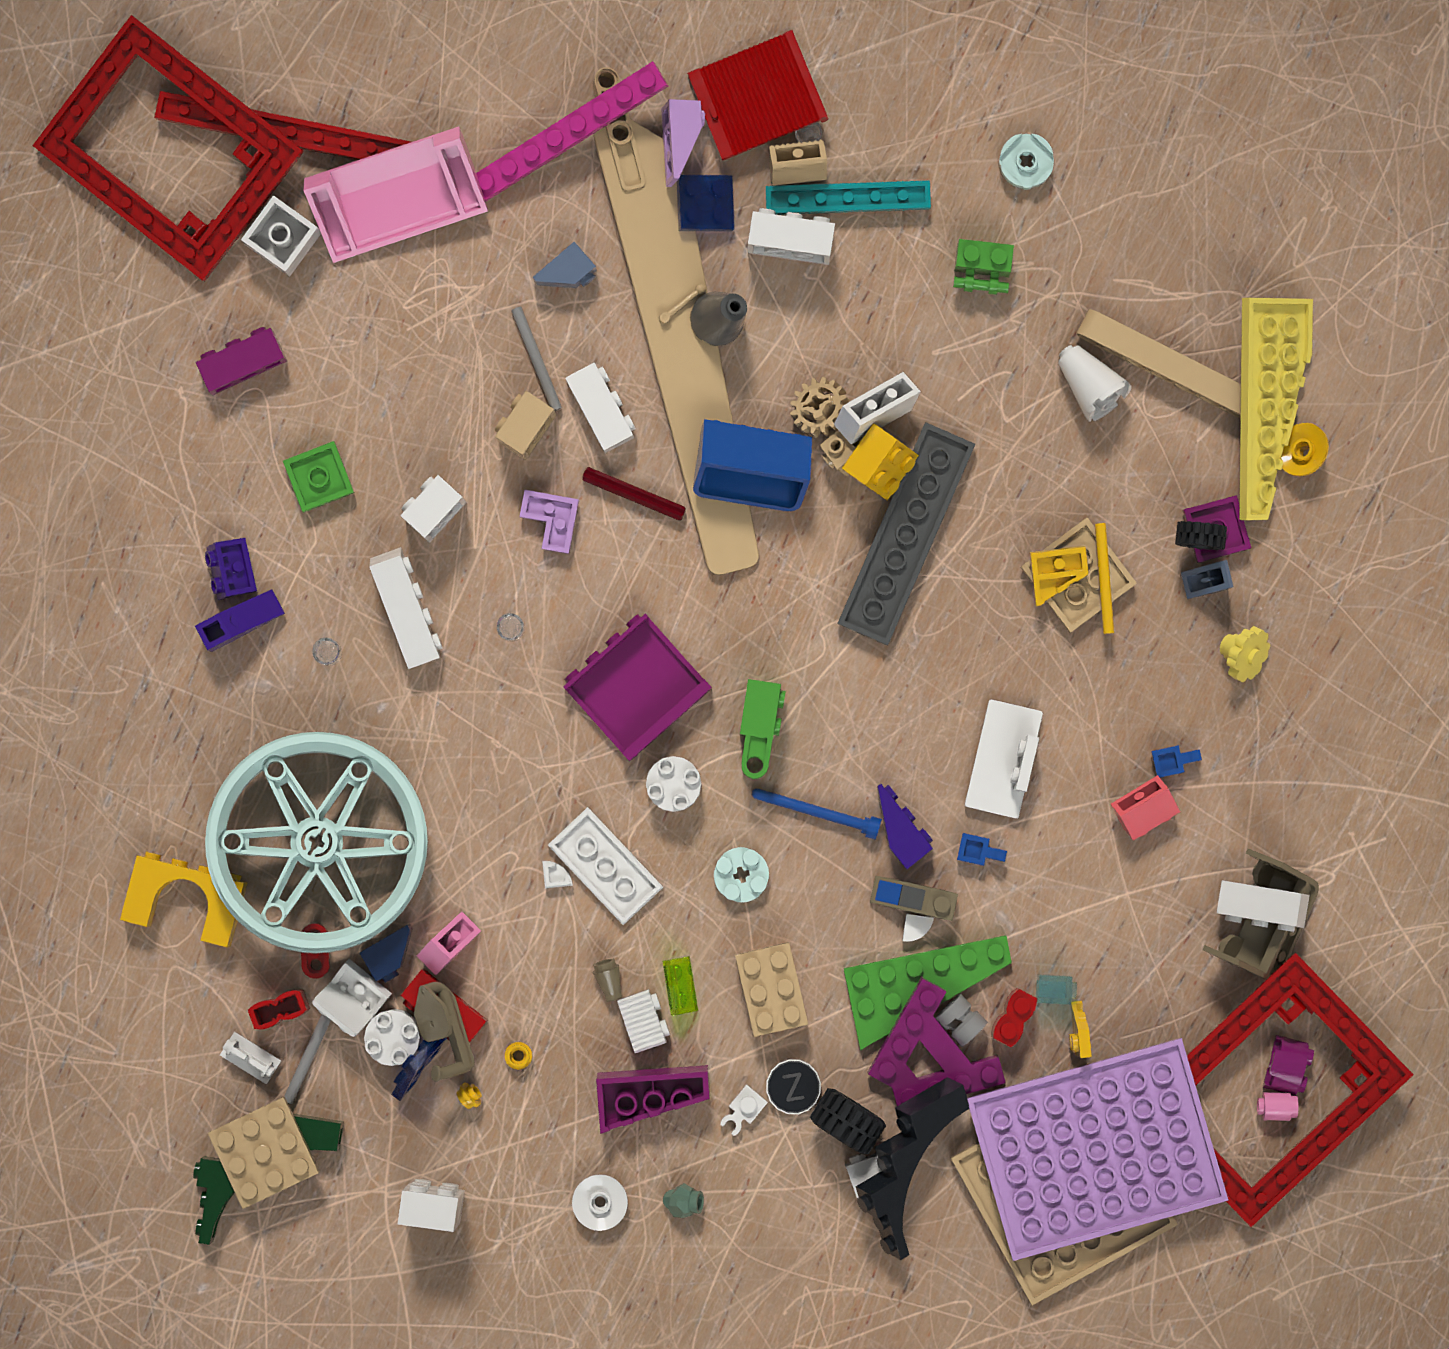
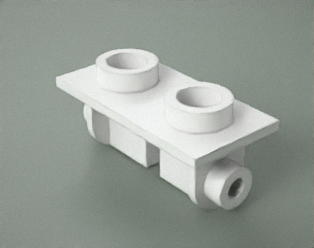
M236 1032L226 1041L220 1056L265 1084L269 1082L281 1062L280 1059Z

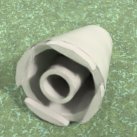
M1070 345L1059 354L1060 360L1058 364L1085 418L1089 422H1091V419L1096 421L1107 415L1118 406L1116 401L1120 395L1125 399L1131 391V385L1127 380L1079 345L1075 347Z

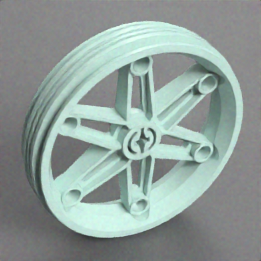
M306 732L282 737L263 745L243 759L225 779L214 798L209 812L205 837L209 873L213 885L228 911L241 925L260 939L272 945L302 953H330L345 950L373 938L392 924L404 911L420 883L425 867L428 844L427 827L420 800L413 786L398 766L386 755L360 740L327 732ZM307 753H327L342 756L352 761L321 806L316 810L283 759ZM278 763L282 765L284 772L280 777L276 778L268 774V767L271 764ZM356 764H363L367 768V774L365 777L356 778L351 772L352 767ZM263 771L289 826L227 830L229 817L238 797L249 782ZM372 772L387 785L395 796L403 813L407 831L345 826ZM288 783L310 816L299 824L281 789V786ZM348 783L354 788L335 824L324 816ZM325 830L322 835L324 846L322 848L318 846L311 855H308L312 847V842L309 839L311 837L316 839ZM307 831H309V832L307 833V835L305 836V839H304V845H305L306 850H303V848H302V846H301V841H302L303 835H304ZM229 835H237L241 843L238 848L231 850L225 846V839ZM328 835H330V836H331V839H332V846H331V849L329 850V852H328L327 854L321 856V857H315V856H320V855L324 854V853L328 850V847H329V837H328ZM291 836V849L249 846V838ZM342 836L384 839V847L342 850ZM396 836H404L408 840V847L405 850L400 851L394 848L392 841ZM226 854L288 859L261 914L244 899L236 887L229 871ZM407 855L404 870L396 888L386 902L371 915L345 859ZM298 861L302 865L309 867V870L288 900L284 902L279 898ZM335 861L353 897L348 902L344 900L324 870L325 867ZM317 875L351 926L333 932L306 933L282 927L281 924ZM271 907H277L282 912V917L277 922H270L266 918V912ZM360 907L366 912L364 921L360 923L352 921L350 912L353 908Z

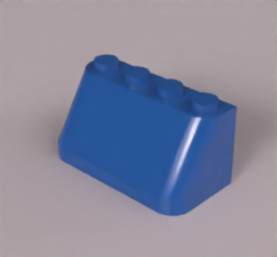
M704 419L699 441L693 491L702 498L781 511H795L801 507L810 483L812 437Z

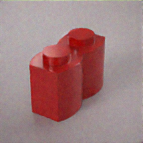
M1019 988L1014 989L1006 999L1004 1012L997 1017L992 1026L991 1037L1009 1047L1014 1046L1022 1036L1024 1022L1033 1015L1036 1009L1037 998Z
M295 989L279 995L276 999H267L254 1004L248 1009V1013L254 1029L262 1030L275 1026L282 1020H290L302 1016L310 1009V1005L305 991Z

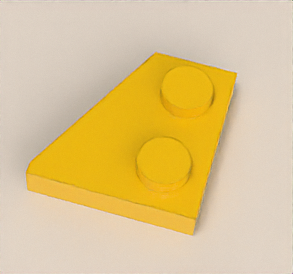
M1085 546L1030 552L1036 606H1041L1055 594L1061 593L1069 585L1088 575Z
M1082 1001L1071 1002L1073 1034H1069L1070 1050H1073L1075 1055L1080 1058L1092 1057L1090 1033L1086 1015L1083 1012Z

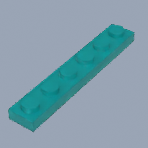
M930 180L766 186V209L774 210L775 215H785L788 212L815 214L930 210Z

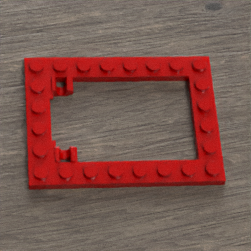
M130 15L32 145L202 281H206L304 152V150L133 15ZM138 55L243 138L232 154L251 168L246 174L248 177L215 220L212 219L209 224H206L194 213L188 211L177 225L73 142ZM251 145L257 149L254 156L247 152ZM189 226L196 230L193 236L186 232Z
M1296 952L1187 1054L1196 1086L1273 1012H1276L1289 1025L1306 1009L1311 1015L1315 1012L1349 1047L1353 1052L1351 1056L1356 1060L1353 1066L1339 1077L1352 1093L1252 1187L1214 1148L1228 1197L1226 1202L1250 1227L1257 1223L1414 1075ZM1289 998L1294 1005L1286 1011L1281 1005ZM1362 1073L1367 1079L1358 1085L1354 1080Z

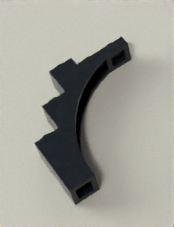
M948 1077L895 1107L898 1118L896 1123L901 1132L875 1147L878 1156L877 1164L881 1172L855 1186L859 1197L857 1198V1203L860 1209L873 1216L874 1224L879 1229L882 1249L885 1253L891 1254L899 1260L910 1255L903 1234V1213L907 1191L914 1171L934 1138L951 1121L969 1109L964 1085Z

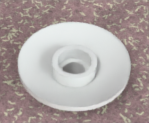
M593 1175L584 1179L575 1189L572 1198L573 1212L578 1221L585 1227L597 1231L608 1230L616 1226L625 1216L628 1206L627 1194L623 1186L616 1179L607 1175ZM599 1196L603 1197L606 1201L602 1207L597 1206L595 1203V1199Z

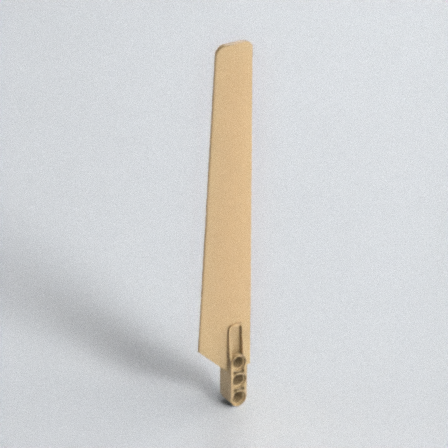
M604 67L597 71L593 81L595 97L611 88L602 87L599 84L600 78H610L613 82L612 87L620 82L619 76L614 69ZM627 112L594 133L593 137L707 568L713 574L723 575L754 566L759 558V551L750 505L702 498L693 491L699 441L704 419L733 424L719 348L700 340L691 327V311L695 302L703 295L696 296L670 317L668 323L663 324L659 321L661 313L670 311L693 293L697 285H704L706 287L705 294L708 293L684 169L676 183L672 187H666L663 139L631 120ZM621 129L626 133L627 138L623 141H618L613 137L612 132Z

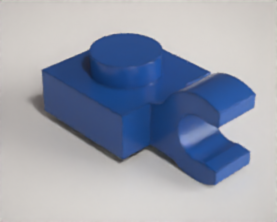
M1179 745L1151 751L1156 776L1158 775L1159 778L1184 773L1183 764L1202 760L1200 749L1180 753Z
M963 833L957 860L984 866L986 858L1005 862L1007 851L988 847L989 838Z

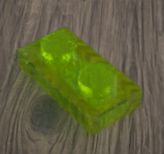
M690 956L662 961L671 1016L698 1011Z

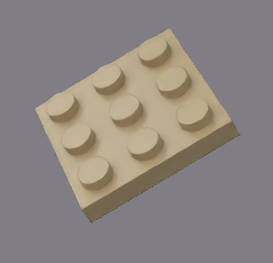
M1088 517L1043 550L1078 546L1086 547L1088 575L1079 581H1075L1061 593H1057L1046 600L1069 633L1101 611L1095 527ZM1108 545L1113 602L1137 583ZM1029 560L1020 568L1033 584L1031 561Z
M285 1096L208 1132L242 1209L320 1173Z

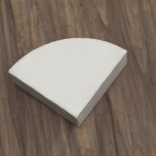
M542 861L545 889L573 886L572 879L564 867L555 862Z
M906 914L902 941H914L924 936L931 928L934 918Z

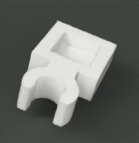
M746 1084L729 1105L734 1110L733 1114L724 1116L720 1125L724 1126L729 1120L734 1121L736 1128L731 1134L736 1135L741 1130L743 1119L751 1124L768 1102Z

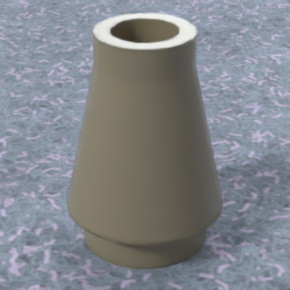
M606 959L595 963L592 973L603 991L606 1001L609 1002L622 998L619 964L615 963V959Z

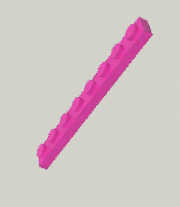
M652 61L477 172L476 175L485 202L667 88L669 85L656 63Z

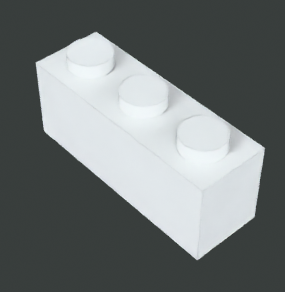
M592 363L565 378L604 453L634 438L631 431L636 428L629 415L623 417L619 409L623 404L617 392L613 391L610 393L606 385L610 380L603 367L597 368L596 364Z
M902 372L843 405L834 426L850 444H853L865 436L873 423L881 428L910 412L921 391Z
M1222 880L1217 913L1224 914L1226 921L1241 923L1242 918L1252 919L1251 925L1268 928V922L1278 924L1279 930L1294 932L1295 927L1304 928L1310 895Z

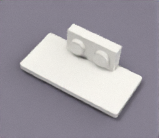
M992 699L989 700L965 800L966 807L1011 818L1019 817L1024 792H1027L1039 741L1037 736L1043 715L1042 711Z

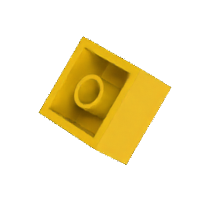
M873 423L842 469L888 500L898 490L899 483L906 473L912 470L915 460L919 455Z

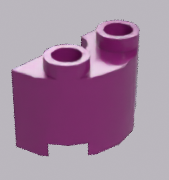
M1276 1035L1262 1088L1281 1093H1290L1292 1096H1295L1298 1092L1304 1093L1307 1085V1077L1304 1076L1306 1065L1311 1066L1314 1050L1309 1049V1044L1306 1042Z

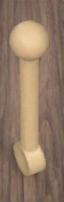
M702 284L697 285L693 293L670 311L661 313L659 321L663 324L668 323L670 317L696 296L705 294L706 287Z

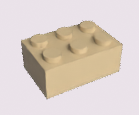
M789 942L735 954L754 1037L808 1025Z

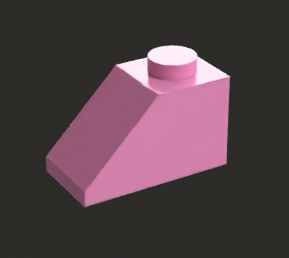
M461 912L430 940L417 957L437 975L481 930Z

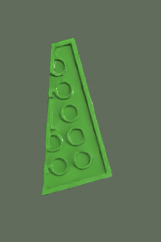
M1004 935L843 968L860 1050L890 1033L921 976L947 991L941 1001L943 1003L1011 964L1007 936Z

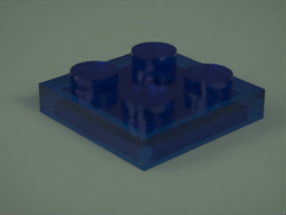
M680 175V178L677 180L679 231L732 232L734 230L732 175Z

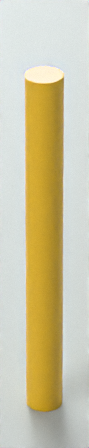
M1106 523L1095 524L1103 634L1114 633Z

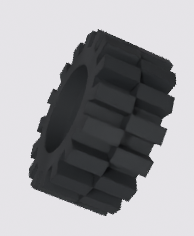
M1192 521L1177 522L1175 544L1188 548L1224 550L1227 526Z

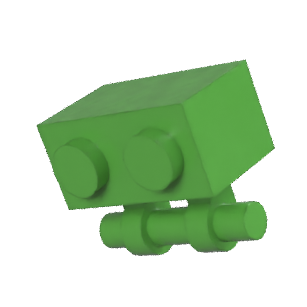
M959 239L954 271L964 272L965 278L954 276L953 287L964 288L966 292H972V290L988 291V294L997 295V292L1008 293L1009 283L999 282V277L1009 278L1014 245ZM974 274L990 275V280L974 279Z

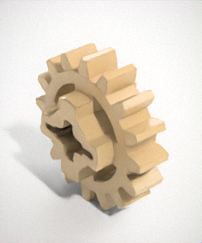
M822 377L820 383L815 378H812L810 386L803 383V392L795 391L794 393L798 400L791 401V405L796 409L790 412L791 416L796 419L794 421L795 425L801 428L805 434L811 433L817 438L820 432L826 437L829 436V429L831 428L838 431L834 423L842 406L850 402V399L845 395V389L839 386L835 380L829 382L826 377ZM824 392H830L834 396H831L830 394L825 395ZM809 418L811 421L816 420L817 423L809 422L807 419Z

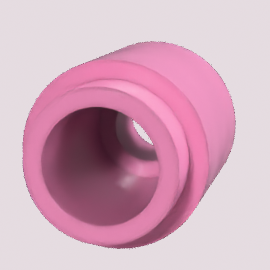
M1263 1092L1262 1098H1257V1114L1262 1115L1263 1120L1290 1121L1291 1118L1298 1117V1097L1291 1096L1290 1093Z

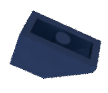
M410 924L360 952L375 981L383 979L386 983L399 975L397 970L403 967L412 933Z

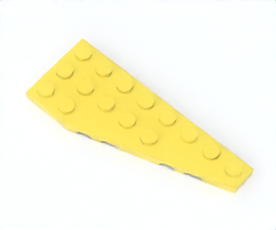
M1242 298L1239 520H1268L1276 492L1274 482L1277 470L1282 469L1284 460L1281 459L1284 446H1288L1298 409V404H1296L1299 388L1304 387L1306 377H1303L1305 365L1310 363L1312 357L1313 299Z

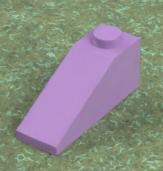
M669 99L661 108L666 187H672L680 178L701 128L704 126L705 113L701 110V101Z

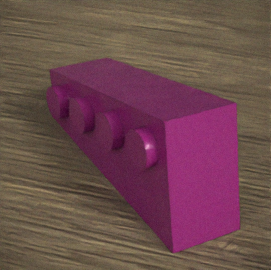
M708 1065L597 1073L596 1084L600 1134L620 1126L624 1127L648 1117L658 1116L673 1109L677 1110L710 1099Z

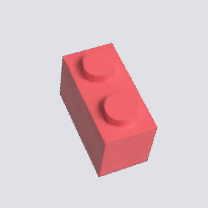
M1158 775L1111 803L1123 829L1133 841L1180 813L1170 790Z

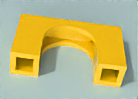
M147 851L145 856H136L120 920L145 927L151 926L162 890L175 880L186 879L196 883L204 891L208 901V912L200 941L223 947H231L238 921L220 899L213 885L208 867L199 865L198 870L187 867V861L172 858L171 863L161 860L162 855ZM230 873L236 887L244 897L248 882L241 881V875Z

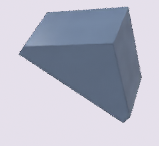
M1227 560L1181 572L1187 599L1229 590L1234 587Z

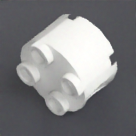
M675 756L662 758L655 763L648 772L646 780L647 793L653 803L663 810L672 812L685 810L693 805L700 795L702 785L700 774L695 766L688 760Z
M391 1009L379 1013L371 1019L366 1027L364 1036L365 1049L374 1060L381 1064L395 1066L405 1063L415 1056L421 1047L422 1036L420 1035L415 1017L407 1011Z

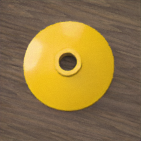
M1311 423L1294 425L1288 446H1284L1281 459L1284 460L1282 469L1293 476H1307L1318 470L1326 460L1329 450L1328 438L1324 431ZM1309 449L1308 454L1303 456L1304 451Z

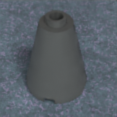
M719 291L704 294L695 302L690 314L691 327L695 335L712 346H723L733 342L743 329L747 313V303L738 294Z

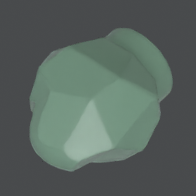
M683 1183L665 1193L663 1204L669 1209L673 1217L686 1218L694 1213L700 1214L702 1212L704 1195L702 1191H696L694 1188Z

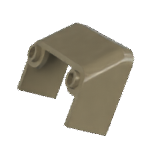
M1247 849L1246 854L1259 860L1252 872L1256 885L1310 895L1306 914L1307 920L1318 895V882L1281 861ZM1246 918L1239 935L1231 934L1224 938L1219 944V951L1204 945L1203 951L1266 980L1291 956L1303 928L1295 927L1294 932L1278 929V924L1268 922V928L1251 925L1252 919Z

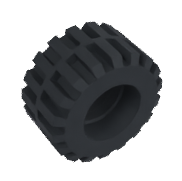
M827 1088L810 1115L815 1125L861 1154L870 1153L886 1127L884 1121L870 1110L843 1093Z

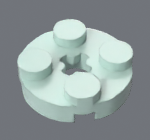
M1037 134L1015 135L1004 144L998 163L1001 173L1006 181L1015 187L1023 190L1038 187L1049 178L1053 170V150L1050 144ZM1021 155L1025 157L1031 155L1033 157L1031 161L1033 166L1022 167L1020 165L1022 160L1019 157Z
M737 847L725 852L717 861L714 870V881L719 892L727 899L736 902H749L759 897L765 890L769 879V869L764 858L756 851L745 847ZM738 867H742L744 871L749 870L750 875L746 877V882L744 883L733 877V874L737 873Z

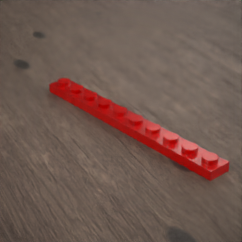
M160 91L154 116L156 120L239 136L192 97ZM253 110L301 149L360 160L412 142Z

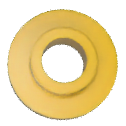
M514 1042L507 1047L505 1061L509 1067L521 1070L531 1063L532 1051L527 1044ZM517 1050L522 1051L524 1054V1058L521 1061L514 1059L513 1054Z
M466 1082L461 1084L460 1089L456 1092L461 1104L467 1109L480 1106L482 1094L478 1087Z

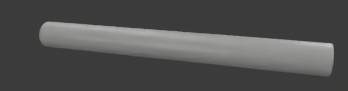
M517 307L511 310L549 406L554 411H557L562 406L522 307Z
M321 1015L284 1095L290 1104H293L330 1024L331 1019L327 1016Z

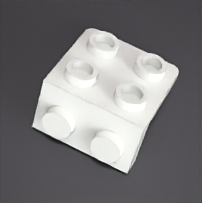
M348 959L332 981L314 998L312 1004L322 1015L327 1016L336 1023L343 1032L355 1037L378 1013L392 993Z

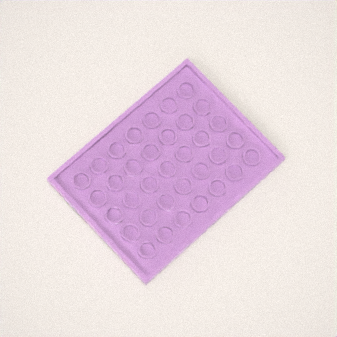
M1182 1038L967 1098L1013 1261L1228 1201Z

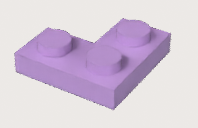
M524 490L520 518L546 522L542 543L543 550L569 554L579 499Z

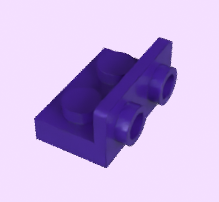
M246 538L215 542L206 548L205 561L207 566L211 568L213 577L211 579V588L213 593L217 595L218 600L257 591Z

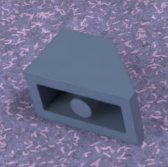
M573 242L534 275L533 280L538 286L577 288L582 285L585 287L596 277L594 273L597 269L580 247Z

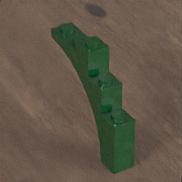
M293 1114L310 1151H338L340 1149L344 1121ZM204 1156L200 1159V1162L195 1163L193 1178L197 1179L196 1186L207 1188V1192L203 1191L201 1194L200 1208H204L202 1219L197 1221L195 1235L199 1236L198 1243L210 1245L214 1241L220 1217L235 1191L220 1159Z

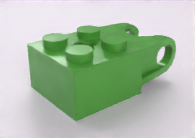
M748 679L740 736L745 737L742 771L748 778L759 779L767 772L773 735L779 736L782 718H776L777 709L784 706L786 691L780 690L781 684ZM759 758L763 763L762 770L758 773L750 772L747 769L749 759Z

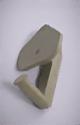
M440 982L421 985L414 1011L420 1035L427 1042L449 1037L456 1063L443 1067L439 1065L433 1066L431 1070L432 1080L438 1082L439 1080L448 1079L472 1070L475 1063L454 994L446 985Z

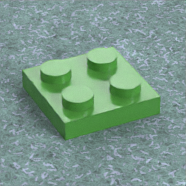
M335 441L283 460L303 513L355 493Z

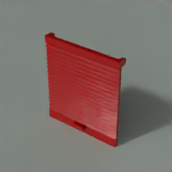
M793 30L687 73L697 99L701 101V109L705 113V119L722 161L818 121L823 123L828 120L827 113Z

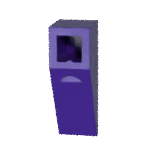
M273 589L208 618L195 625V628L206 649L213 652L284 615L285 612Z
M879 784L877 791L888 847L904 868L908 869L933 849L930 845L933 840L924 828L918 830L912 822L916 818L906 806L901 809L895 802L899 797L889 785L884 788L882 784Z

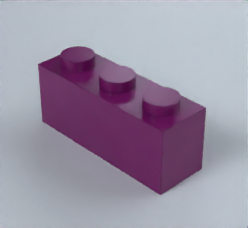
M261 327L250 333L251 337L241 341L238 338L226 343V348L219 352L211 350L200 356L201 360L195 363L209 393L215 395L287 362L274 331L271 328Z

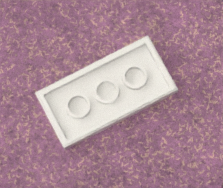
M588 807L548 844L556 855L622 925L631 919L663 888L654 876Z

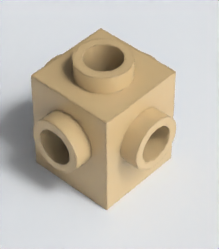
M839 430L831 432L825 441L820 444L825 452L823 455L824 460L832 469L836 467L838 471L848 476L849 474L842 467L861 440L850 444Z

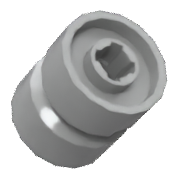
M962 994L953 999L935 1018L945 1030H952L951 1036L962 1047L972 1040L988 1023L978 1011H971V1004Z

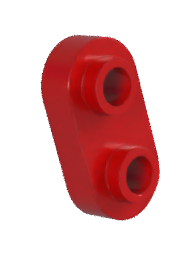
M312 923L305 926L301 932L326 933L328 931L323 925ZM301 952V967L304 974L312 979L325 976L330 969V953ZM315 959L321 962L319 970H315L312 967V962Z

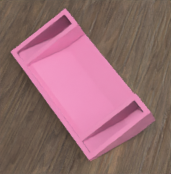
M460 127L304 178L303 191L333 263L488 212Z

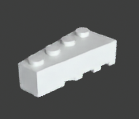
M400 547L370 558L369 567L408 669L440 658L439 650L443 649L438 634H432L429 624H432L433 620L428 608L423 609L420 601L423 598L419 583H414L411 573L414 570L409 557L404 556Z

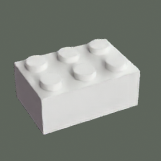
M760 208L759 212L753 211L748 253L829 265L835 223H830V219L815 216L813 220L802 219L803 215L788 212L786 216L775 215L774 210Z
M415 1179V1181L409 1183L402 1190L398 1225L454 1232L461 1221L465 1190L458 1189V1184L442 1183L439 1187L431 1186L430 1180Z

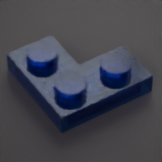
M446 1038L431 1042L422 1041L417 1049L419 1053L416 1056L409 1055L401 1066L403 1069L393 1081L396 1087L391 1094L399 1101L404 1098L416 1084L423 1069L439 1053Z

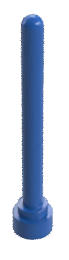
M756 788L752 791L754 799L861 830V833L866 834L865 837L874 840L877 838L882 821L881 818L871 816V818L865 817V819H861Z

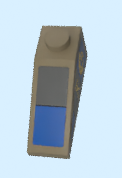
M875 876L870 903L953 921L958 894L896 879Z

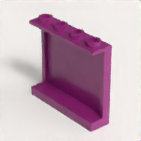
M646 613L642 617L639 614L635 615L626 624L628 629L622 635L617 632L605 642L608 647L601 653L595 651L585 660L587 666L580 672L577 669L572 671L564 679L567 684L563 686L629 761L633 760L712 689Z

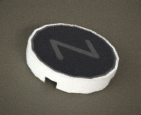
M787 1059L778 1063L771 1070L766 1080V1092L770 1102L777 1110L786 1114H801L816 1104L821 1093V1081L817 1071L810 1064L800 1059Z

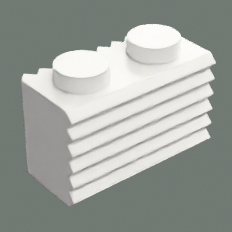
M648 989L617 1000L634 1053L667 1043L666 1036H669L670 1033L665 1019L659 1020L656 1010L661 1009L656 993L651 995Z

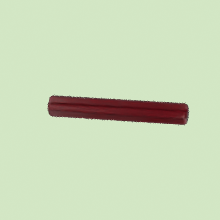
M587 467L582 476V480L678 521L683 519L686 508L680 504L591 467Z

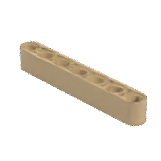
M1088 309L1076 333L1078 337L1241 419L1240 383L1095 310Z

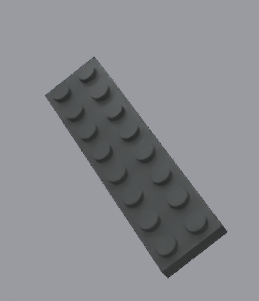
M925 422L913 449L919 456L915 460L912 470L907 472L899 483V488L891 499L837 623L838 625L888 646L972 454L975 443Z

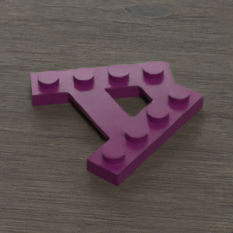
M922 976L868 1069V1075L892 1087L897 1106L947 1077L963 1084L966 1094L1006 1083L998 1055L970 1062L933 1015L947 991ZM919 1040L943 1070L916 1077L906 1062Z

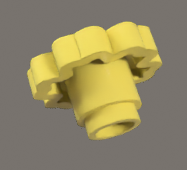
M1253 626L1250 630L1244 629L1239 635L1228 634L1223 638L1220 644V653L1227 659L1226 664L1230 667L1228 675L1240 682H1245L1247 678L1252 680L1261 671L1262 663L1267 659L1270 649V643L1267 642L1268 633Z

